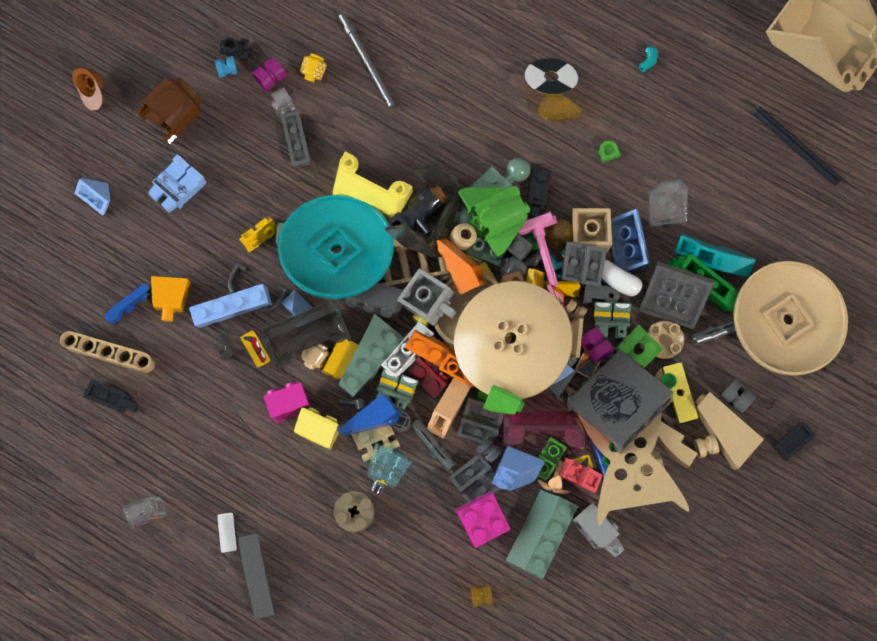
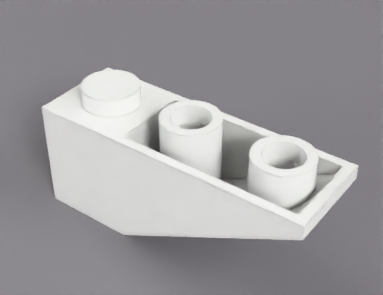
M420 322L415 325L381 365L394 377H398L420 357L405 348L414 330L430 338L431 336L435 337L434 333Z

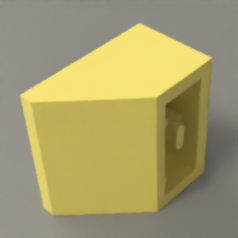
M302 407L294 432L331 450L339 434L337 430L340 426L335 418L328 415L324 418L316 409L311 407L305 409Z

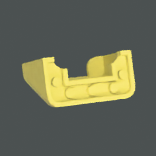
M344 152L339 162L333 195L352 196L374 206L385 217L390 228H396L389 220L398 212L402 213L408 208V200L413 198V187L402 181L394 182L389 190L378 186L355 174L359 166L358 160L353 155Z

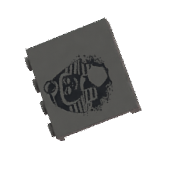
M619 350L616 354L610 355L606 364L603 367H598L589 380H585L576 393H572L568 397L567 410L569 412L574 410L614 443V449L621 454L673 401V391Z

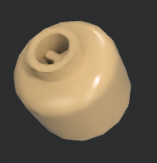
M468 223L458 224L450 234L451 243L460 250L470 248L477 239L475 228Z
M318 340L309 342L301 355V358L305 361L304 365L312 370L314 368H322L330 356L329 347Z

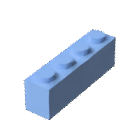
M260 284L189 307L194 326L202 328L270 306L272 301L267 286Z

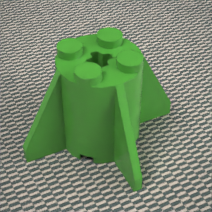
M516 186L464 188L458 191L468 208V215L472 213L473 219L470 221L476 230L477 236L480 238L485 237L484 241L489 243L496 257L503 255L526 222L527 213L530 212L528 204L523 202L520 197L519 189Z

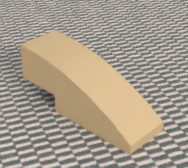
M661 422L657 442L676 462L685 468L690 467L698 453L681 443L684 435Z

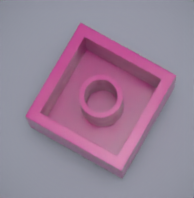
M297 381L286 384V388L281 390L278 388L269 390L267 395L263 396L270 417L275 423L299 415L302 407L305 409L311 407L305 388L301 382L297 383Z
M490 491L455 509L475 548L511 530L493 493Z

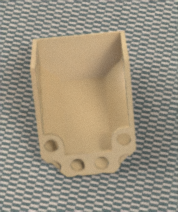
M789 0L766 31L772 45L841 91L861 90L877 68V17L869 0Z

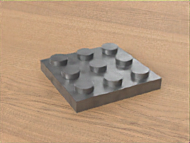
M658 261L639 311L694 329L714 285V280Z

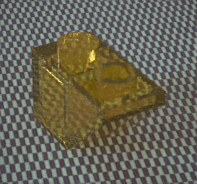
M564 219L557 220L558 223L544 228L545 240L554 245L566 247L567 241L573 242V224Z

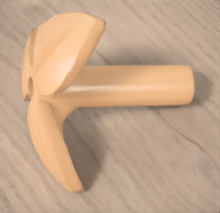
M558 462L554 476L548 484L540 479L537 480L542 488L547 491L552 490L554 494L558 495L570 493V491L561 489L562 479L559 473L564 462Z

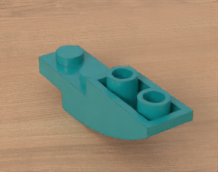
M686 234L681 235L675 253L683 256L692 254L707 267L749 277L756 260L753 257L720 245L717 247Z

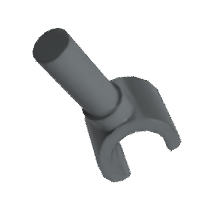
M361 398L354 400L339 399V404L355 405L356 411L363 410L366 407V402Z

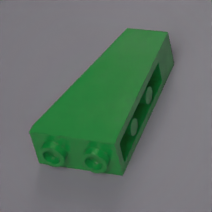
M692 254L674 257L669 261L668 265L713 279L714 285L707 301L724 312L734 311L739 291Z

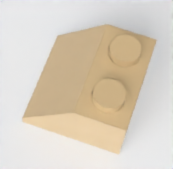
M573 208V242L604 247L609 251L612 246L611 210L609 208Z

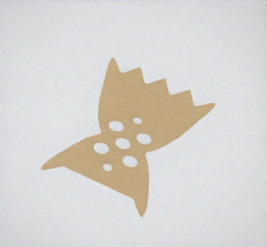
M661 369L655 375V378L659 381L663 376ZM569 386L567 387L566 391L568 396H570L572 393H576V391ZM661 413L637 436L646 439V446L638 448L633 441L621 454L619 452H612L609 449L611 441L578 415L591 440L600 452L610 460V465L604 476L598 504V526L603 523L608 513L612 510L673 501L689 512L688 504L675 482L663 466L651 456L659 434ZM627 453H634L637 456V461L634 464L625 462L624 457ZM648 464L652 466L653 473L650 476L641 474L640 469L643 465ZM617 469H624L627 472L626 479H616L615 471ZM634 485H640L641 490L635 491L633 489Z

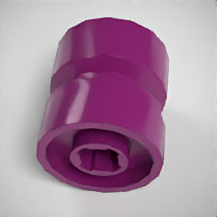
M273 57L264 63V68L260 66L252 72L257 83L266 92L275 86V81L279 83L287 76L283 67Z
M598 327L587 332L581 339V347L585 351H589L588 356L594 364L604 359L615 349L608 340H604L605 335Z

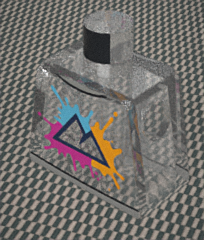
M150 496L123 506L130 529L167 516L161 497Z

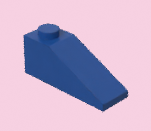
M381 394L337 431L342 435H350L387 427L388 425L391 426L399 420L398 417L402 414L389 396Z

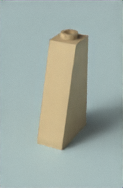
M712 393L701 394L695 401L697 404L695 408L699 419L709 434L715 436L719 449L731 468L734 470L739 469L764 439Z

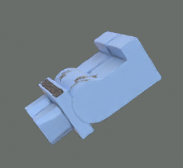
M178 154L172 159L173 162L168 168L152 181L154 186L149 191L150 197L155 201H158L163 195L167 198L161 205L169 213L176 207L181 209L184 206L183 204L206 184L204 177L192 166L190 167Z

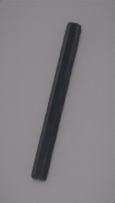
M758 106L753 111V115L832 185L835 186L841 181L842 177L761 106Z

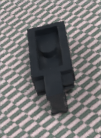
M533 167L527 201L529 208L532 209L530 219L538 217L539 211H544L546 207L552 170Z
M94 380L90 381L83 396L85 399L125 413L126 409L137 412L140 406L131 402V396Z

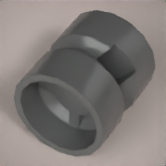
M736 377L725 388L720 397L727 403L732 402L733 408L742 414L758 395L750 388L745 389V384Z

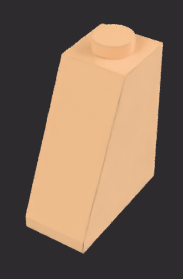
M456 378L452 379L428 424L427 429L431 433L444 439L471 386Z

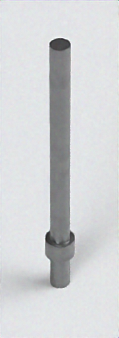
M345 13L340 14L339 18L345 27L346 35L350 36L388 107L393 108L396 104L358 38L356 28L350 23Z

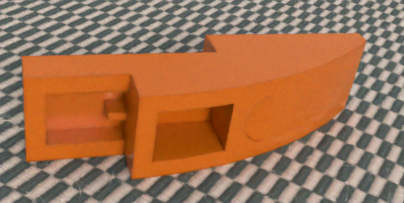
M414 330L405 345L406 349L439 366V370L471 387L474 386L463 374L453 348L433 336L430 338Z

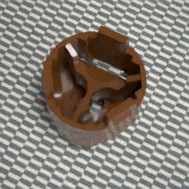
M165 78L141 101L142 106L136 112L143 121L148 119L156 127L161 125L168 132L163 140L170 144L194 122V118L201 112L199 104L202 102V99L183 79L178 78L175 81L172 78Z

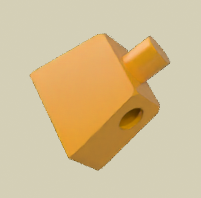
M151 276L153 307L158 311H162V321L172 322L174 312L184 311L191 282L187 278Z

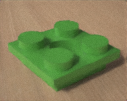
M638 325L615 350L617 352L619 350L644 369L663 348ZM639 344L644 346L642 354L635 353V347Z

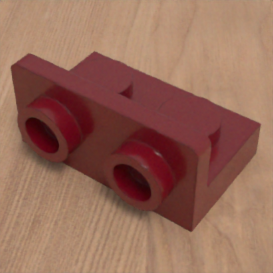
M421 356L417 358V362L408 371L434 398H437L451 383L447 373L439 370L434 363Z

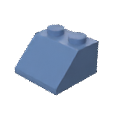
M507 446L492 484L500 489H507L509 491L531 484L537 478L545 461Z

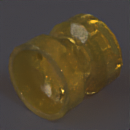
M485 585L483 588H470L473 607H479L481 604L493 605L490 585Z

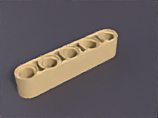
M67 331L60 337L61 345L71 352L143 373L151 372L155 367L154 359L141 351L72 331ZM75 337L74 344L68 346L69 339ZM89 343H93V348L86 351V346ZM107 348H111V354L109 356H104L105 350ZM130 353L129 360L123 362V355ZM148 359V364L145 367H141V361Z

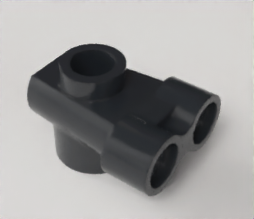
M227 37L221 40L220 54L238 57L239 60L247 61L249 39L236 41L232 37Z

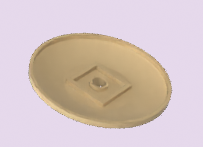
M783 261L764 266L745 281L735 301L734 324L740 343L749 356L758 364L778 374L798 376L823 368L837 356L846 339L848 314L840 291L825 274L804 263ZM785 315L791 317V325L784 322L783 318Z
M520 281L495 284L477 294L461 313L454 336V348L458 364L463 374L475 387L489 395L494 384L522 399L541 393L560 377L568 364L573 345L571 323L560 302L545 289ZM511 333L516 334V341L508 344L506 342L507 335Z

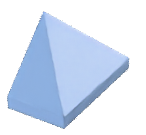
M85 178L79 179L75 194L100 214L104 215L110 202L108 183Z
M296 290L281 302L306 329L309 328L311 323L321 318V315Z

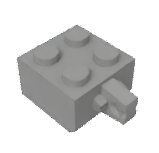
M420 268L397 299L404 308L432 326L435 325L443 314L451 319L457 314L454 309L449 307L451 300L456 295L452 289Z
M592 503L573 518L571 522L594 549L604 548L613 557H617L624 550L617 538L620 535L617 532L619 528L612 520L608 521L606 518L598 526V504L595 506Z

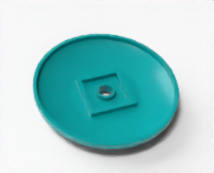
M346 195L322 196L301 205L287 218L278 240L280 263L288 278L305 292L331 299L355 296L373 287L387 272L394 252V239L390 225L380 211L366 202ZM334 247L342 249L340 253H333L331 250Z

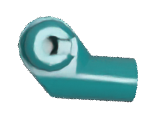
M648 46L646 48L647 60L639 64V69L642 72L647 71L657 63L658 50L656 47Z

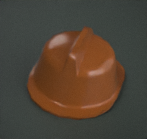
M76 68L73 71L72 79L82 102L90 110L100 109L103 104L101 91L104 85L101 75L93 69Z

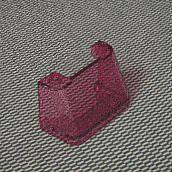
M521 411L520 413L516 412L515 415L505 414L503 417V450H506L507 446L513 447V445L520 444L524 440L525 431L561 433L560 442L567 444L572 453H580L585 448L584 430L579 416L575 413Z

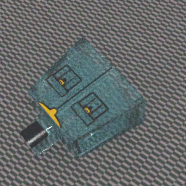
M376 443L367 473L369 478L374 480L371 490L381 494L385 485L395 488L412 463L410 457Z

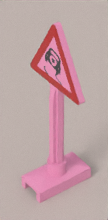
M549 212L527 220L518 233L523 236L533 232L534 238L537 239L550 285H547L548 290L566 311L564 292L557 286L556 274L544 237V228L558 223L556 216H552V213Z

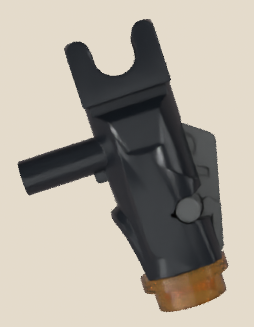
M438 185L434 188L431 187L408 200V208L402 213L398 212L389 222L395 227L401 225L397 230L401 237L409 235L416 225L420 227L426 236H429L432 230L425 223V217L432 214L444 202L447 196Z

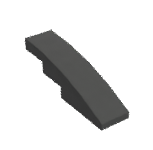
M258 532L238 536L254 617L259 619L275 615L266 572L267 568Z

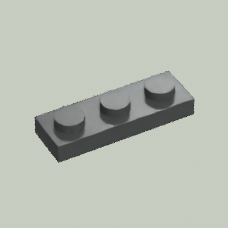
M299 111L281 114L292 167L297 168L310 165V157Z

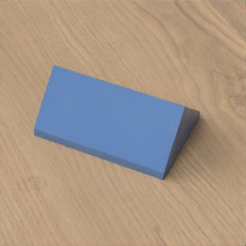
M634 209L611 219V248L616 266L629 273L645 271L650 264L638 209Z

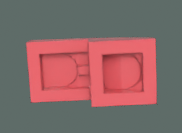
M565 458L559 473L561 478L593 493H596L603 476L593 469L584 467L569 458Z

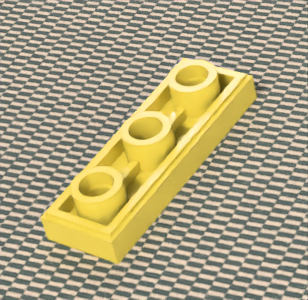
M682 362L663 367V374L671 373L677 379L675 387L670 390L673 391L672 404L678 424L698 419ZM678 390L682 392V396L677 395Z

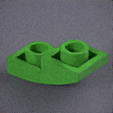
M552 436L538 457L545 461L538 474V477L545 481L549 479L568 447Z

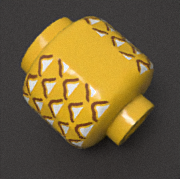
M310 54V56L304 57L300 72L305 75L303 79L314 83L315 79H322L327 65L324 62V58Z

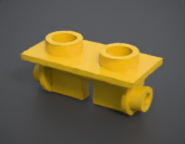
M270 217L264 218L256 224V231L251 228L241 235L242 237L239 240L249 253L277 233V226Z

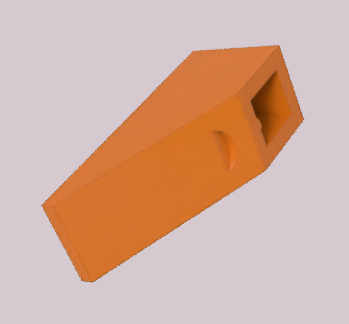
M448 239L436 241L438 251L444 257L446 269L452 275L454 287L460 295L487 284L477 263Z

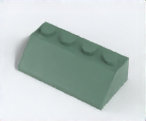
M540 490L506 561L543 579L578 506L559 496Z

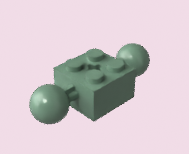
M514 158L508 163L507 173L504 176L492 166L469 188L513 187L511 184L514 181L521 182L528 178L530 165L523 158ZM468 208L458 209L453 215L454 226L456 227L461 223L472 225L470 221L473 219L472 213L468 215Z

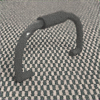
M240 263L236 264L228 280V289L231 294L236 293L233 289V279L239 268L243 271L247 270V267ZM279 285L277 289L283 292L277 302L269 307L257 310L267 312L276 309L283 302L289 290Z

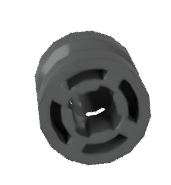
M400 411L402 415L392 425L394 430L400 433L406 432L411 426L410 416L404 411Z
M486 436L475 448L479 454L485 455V459L489 463L493 462L503 450L499 445H494L493 439L490 436Z

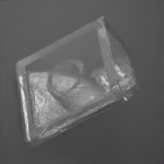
M682 179L663 181L649 192L650 227L687 222L688 189Z

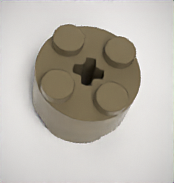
M351 491L344 493L334 506L336 522L348 532H361L367 529L374 520L375 510L373 503L361 492ZM354 507H357L360 513L352 517L350 509L353 510Z

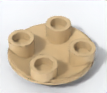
M659 321L653 324L647 331L663 348L656 357L662 359L672 358L682 350L684 335L678 324L670 321Z

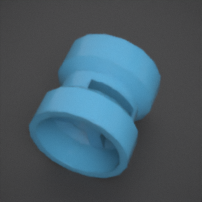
M233 56L227 57L226 60H215L219 78L226 77L227 74H238Z

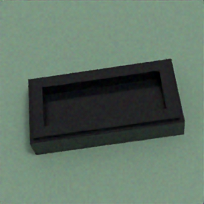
M802 420L773 447L785 461H788L816 435Z

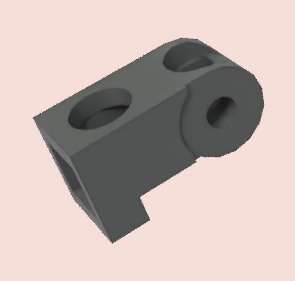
M585 284L581 305L589 306L591 302H612L613 305L619 300L620 293L612 287Z

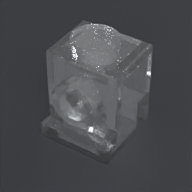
M284 87L271 94L273 101L270 105L279 119H281V114L296 111L294 103Z

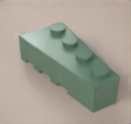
M374 314L339 382V387L352 399H356L383 368L381 366L382 363L402 342L404 337Z

